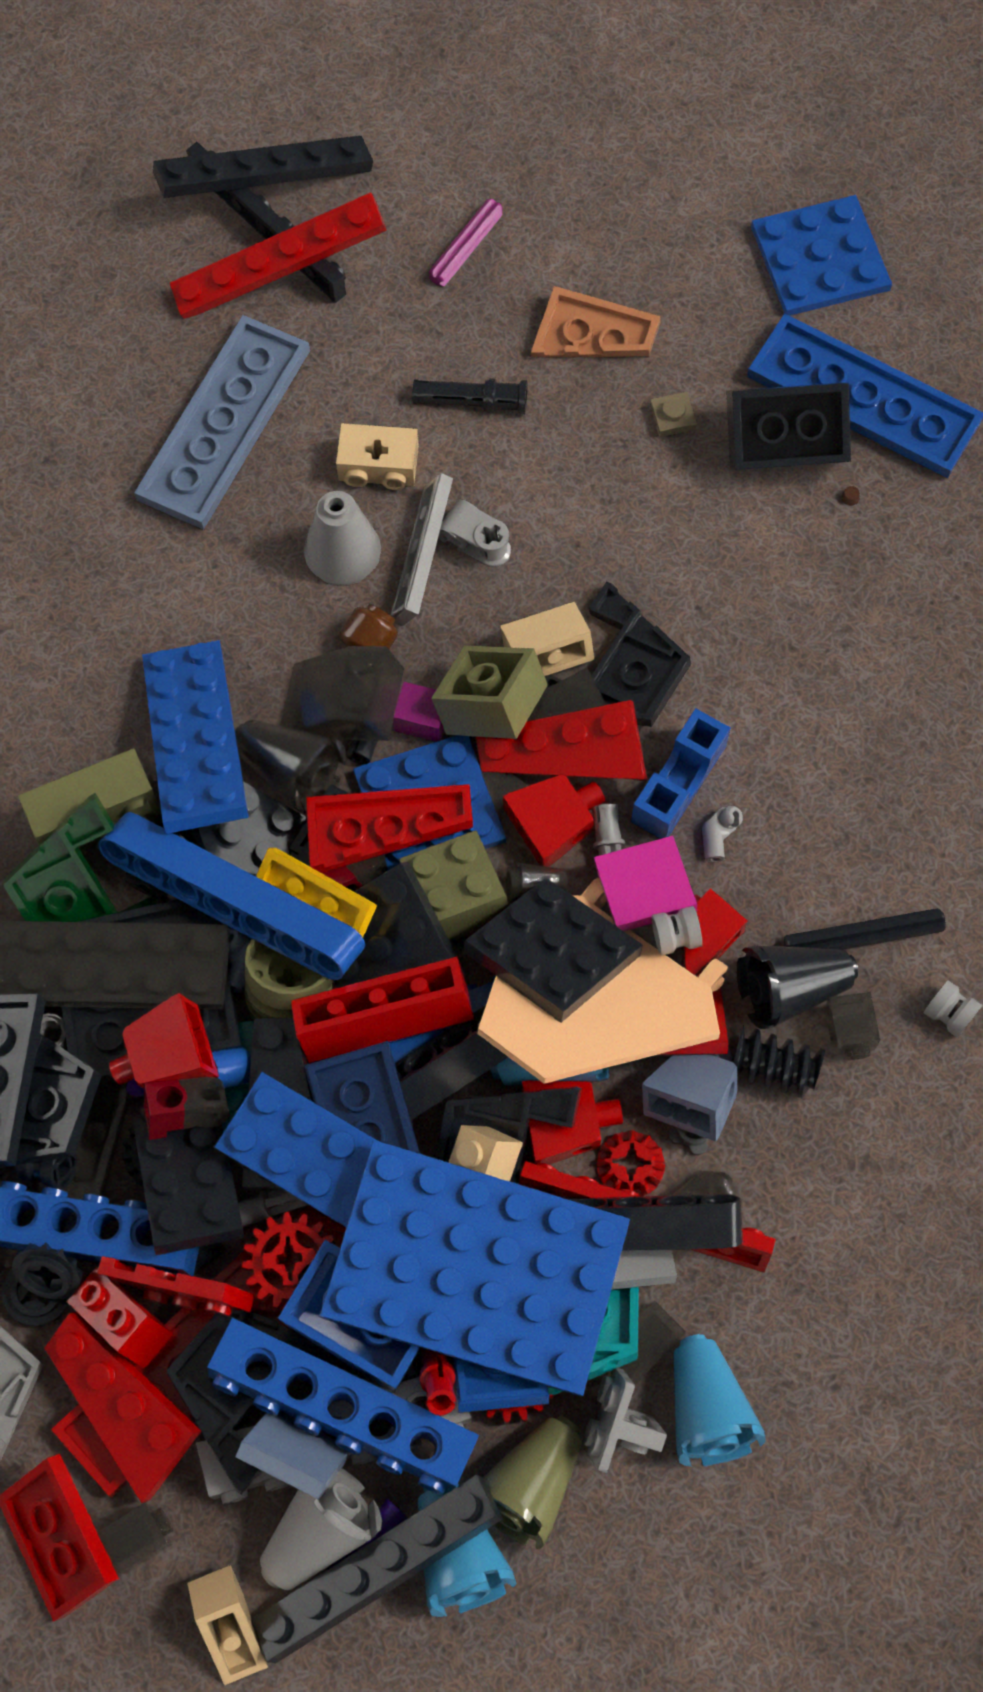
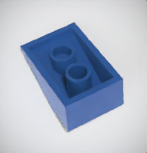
M324 1240L278 1320L357 1372L395 1394L418 1354L420 1347L319 1317L340 1250L336 1245Z

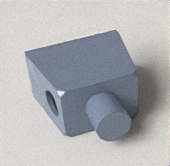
M728 1049V1054L672 1055L642 1084L643 1114L717 1141L737 1095V1066L732 1062V1052Z

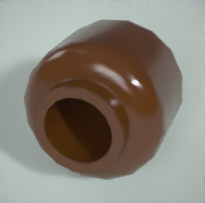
M369 604L367 608H355L340 632L341 641L348 646L344 653L362 665L368 659L374 662H381L398 636V631L393 625L396 619L372 604Z

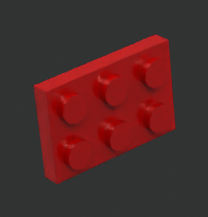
M60 1454L46 1458L0 1494L1 1510L53 1622L71 1614L119 1579Z

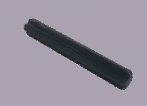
M936 908L790 934L784 937L783 944L787 947L842 948L845 950L940 933L946 929L944 913Z

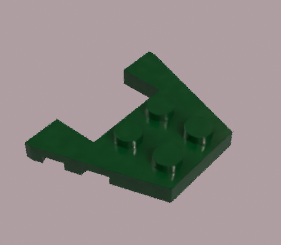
M96 793L90 795L4 879L3 887L45 952L54 951L50 928L119 913L78 848L113 831L114 828L113 821ZM154 895L120 912L159 904L161 901L157 895Z

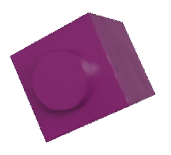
M403 682L400 695L393 694L388 709V717L393 718L394 731L434 742L440 741L444 727L431 699L436 690Z

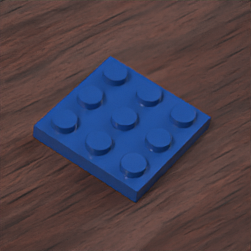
M856 195L752 220L751 228L785 314L791 316L891 290L892 282Z
M453 736L353 768L361 793L470 784L473 828L383 854L382 856L388 871L400 864L399 858L477 830L485 849L506 843V836L469 736Z

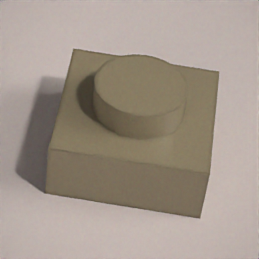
M688 392L651 399L650 407L659 437L696 430L697 423Z

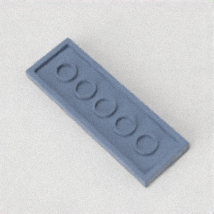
M242 315L134 492L136 500L204 530L309 354V342Z

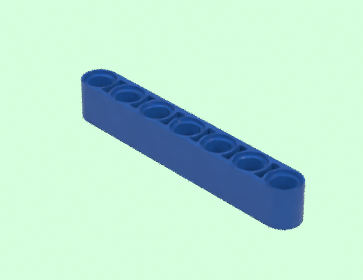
M132 812L125 813L114 824L113 831L105 834L98 843L102 855L113 865L328 979H341L365 948L364 939L351 926L174 833L166 834L164 828Z

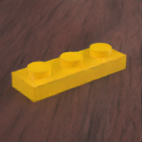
M268 848L256 875L261 880L351 926L359 932L362 938L377 907L375 903L278 848Z

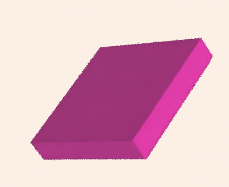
M673 836L594 857L595 867L614 925L621 930L627 931L652 924L651 916L653 914L662 912L668 915L677 914L680 908L694 906L697 911V902Z

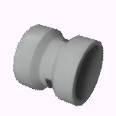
M694 906L680 908L677 914L668 915L662 912L651 916L654 937L661 956L674 953L676 948L683 946L688 949L702 947L701 928Z
M948 980L923 1013L932 1020H940L945 1023L947 1031L958 1038L983 1005L974 998H965L960 994L959 987ZM958 1002L961 1003V1006L950 1019L948 1015Z

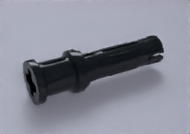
M489 378V380H485V384L414 379L412 400L413 404L484 407V411L488 413H494L495 409L518 410L519 414L525 415L528 381L521 380L519 384L498 383L495 378Z

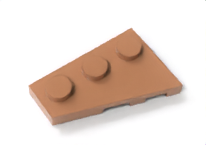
M554 286L531 350V357L649 356L660 326L661 316Z

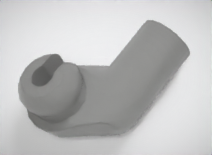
M735 806L722 807L703 824L702 836L705 862L725 860L723 840L735 831L743 821V815L739 808Z

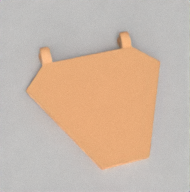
M599 878L593 880L581 896L572 895L614 924L612 917L600 909L607 900ZM627 930L624 932L643 944L640 956L562 1023L496 976L477 1034L544 1084L716 1040L719 1038L720 1031L712 992L718 990L723 985L724 978L722 975L727 972L728 966L718 959H713L699 977H696L668 956H661L658 949L631 930Z

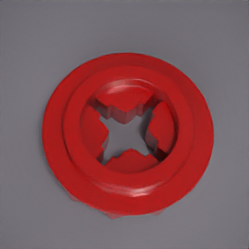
M633 1129L627 1132L615 1133L602 1144L597 1157V1172L604 1186L617 1190L629 1189L639 1194V1196H646L657 1188L663 1178L666 1165L662 1148L657 1145L650 1135L636 1132ZM630 1147H633V1153H635L637 1161H643V1164H650L637 1167L632 1181H629V1174H627L625 1166H621L619 1163H612L625 1160Z

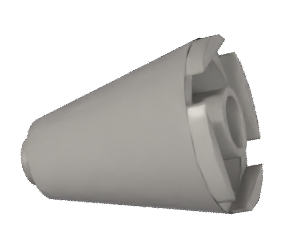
M332 491L323 495L317 504L305 541V560L309 569L328 584L346 586L358 583L365 579L378 565L381 554L380 539L352 496L342 491Z
M341 1468L319 1499L299 1489L297 1490L260 1556L261 1574L269 1585L277 1589L291 1590L365 1544L381 1530L382 1517L379 1508L374 1500L369 1505L360 1495L365 1487L355 1477Z

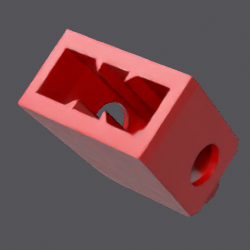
M560 774L504 795L503 810L544 871L593 832L594 819L589 811L592 810V807L601 805L606 800L602 790L595 781L575 790L568 778Z
M180 993L173 995L124 1028L122 1035L128 1054L109 1063L110 1072L119 1085L135 1079L138 1086L144 1088V1083L168 1080H179L182 1087H187L219 1077L198 1004Z
M540 1080L522 1081V1092L575 1086L582 1088L575 1125L572 1128L530 1118L528 1131L534 1164L545 1163L550 1165L600 1148V1128L623 1124L620 1100L595 1102L592 1083L588 1081H552L545 1084Z

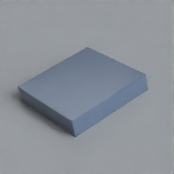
M281 1412L277 1416L266 1413L242 1440L236 1458L319 1499L345 1464L349 1452L338 1447L335 1444V1439L321 1432L316 1436L301 1430L294 1425L295 1419Z

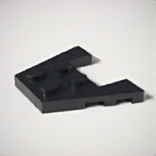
M606 581L589 607L590 615L619 629V634L583 689L551 674L545 676L548 686L534 709L566 714L631 700L634 703L637 725L652 727L691 666L690 656L657 625L654 627L641 615L640 609L631 601L628 603L618 593V589L612 583Z
M42 1034L39 1035L16 1165L74 1157L102 1077L101 1073Z
M575 1086L449 1099L445 1105L435 1159L449 1163L461 1125L490 1127L523 1142L510 1182L517 1184L530 1118L572 1128L575 1125L582 1088Z
M232 1309L230 1317L215 1314L166 1372L235 1490L242 1495L261 1470L236 1458L243 1438L234 1429L254 1406L253 1402L255 1399L239 1391L236 1396H231L218 1390L212 1385L214 1379L208 1377L207 1366L231 1319L234 1318L339 1369L344 1370L347 1364L295 1330L278 1324V1321L251 1311L249 1313ZM256 1361L248 1366L246 1374L251 1379L259 1381L267 1378L272 1369L267 1363Z

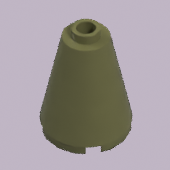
M558 1416L557 1419L546 1418L483 1476L503 1518L493 1526L524 1546L532 1539L536 1541L535 1549H541L550 1537L583 1445V1441L578 1435L580 1430L572 1421L562 1416Z

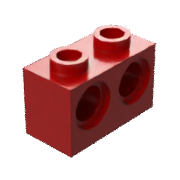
M96 1267L68 1299L67 1303L117 1352L145 1369L173 1333L124 1286L113 1279L97 1274L98 1268Z

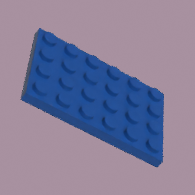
M373 1140L319 1317L574 1395L583 1396L630 1219Z

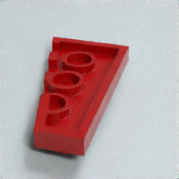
M631 700L527 721L517 739L476 736L481 771L484 773L549 776L561 774L566 777L647 781L635 708Z
M470 784L306 797L310 867L320 873L473 828Z
M78 1312L69 1313L44 1349L140 1502L150 1501L200 1434L201 1430L129 1360L117 1352Z

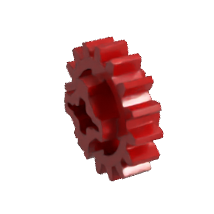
M289 1212L284 1213L282 1224L277 1225L274 1219L271 1217L267 1218L269 1230L264 1233L255 1228L252 1232L258 1240L257 1244H245L244 1250L253 1256L252 1260L242 1263L244 1271L254 1272V1275L246 1281L249 1288L261 1286L262 1288L259 1290L257 1298L264 1302L272 1296L273 1308L278 1311L283 1306L284 1301H289L318 1252L314 1248L306 1249L299 1243L298 1234L310 1238L319 1249L324 1240L332 1244L336 1243L332 1235L324 1238L320 1237L325 1229L323 1223L318 1222L310 1228L309 1217L304 1213L298 1223L293 1222ZM280 1237V1242L270 1253H264L269 1244ZM290 1245L297 1258L302 1260V1262L295 1263V1271H292L293 1280L286 1267L280 1264V1262L287 1261ZM264 1274L280 1277L283 1280L284 1290L273 1287L267 1282Z

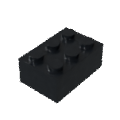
M840 382L726 391L730 468L744 470L851 462L849 383Z

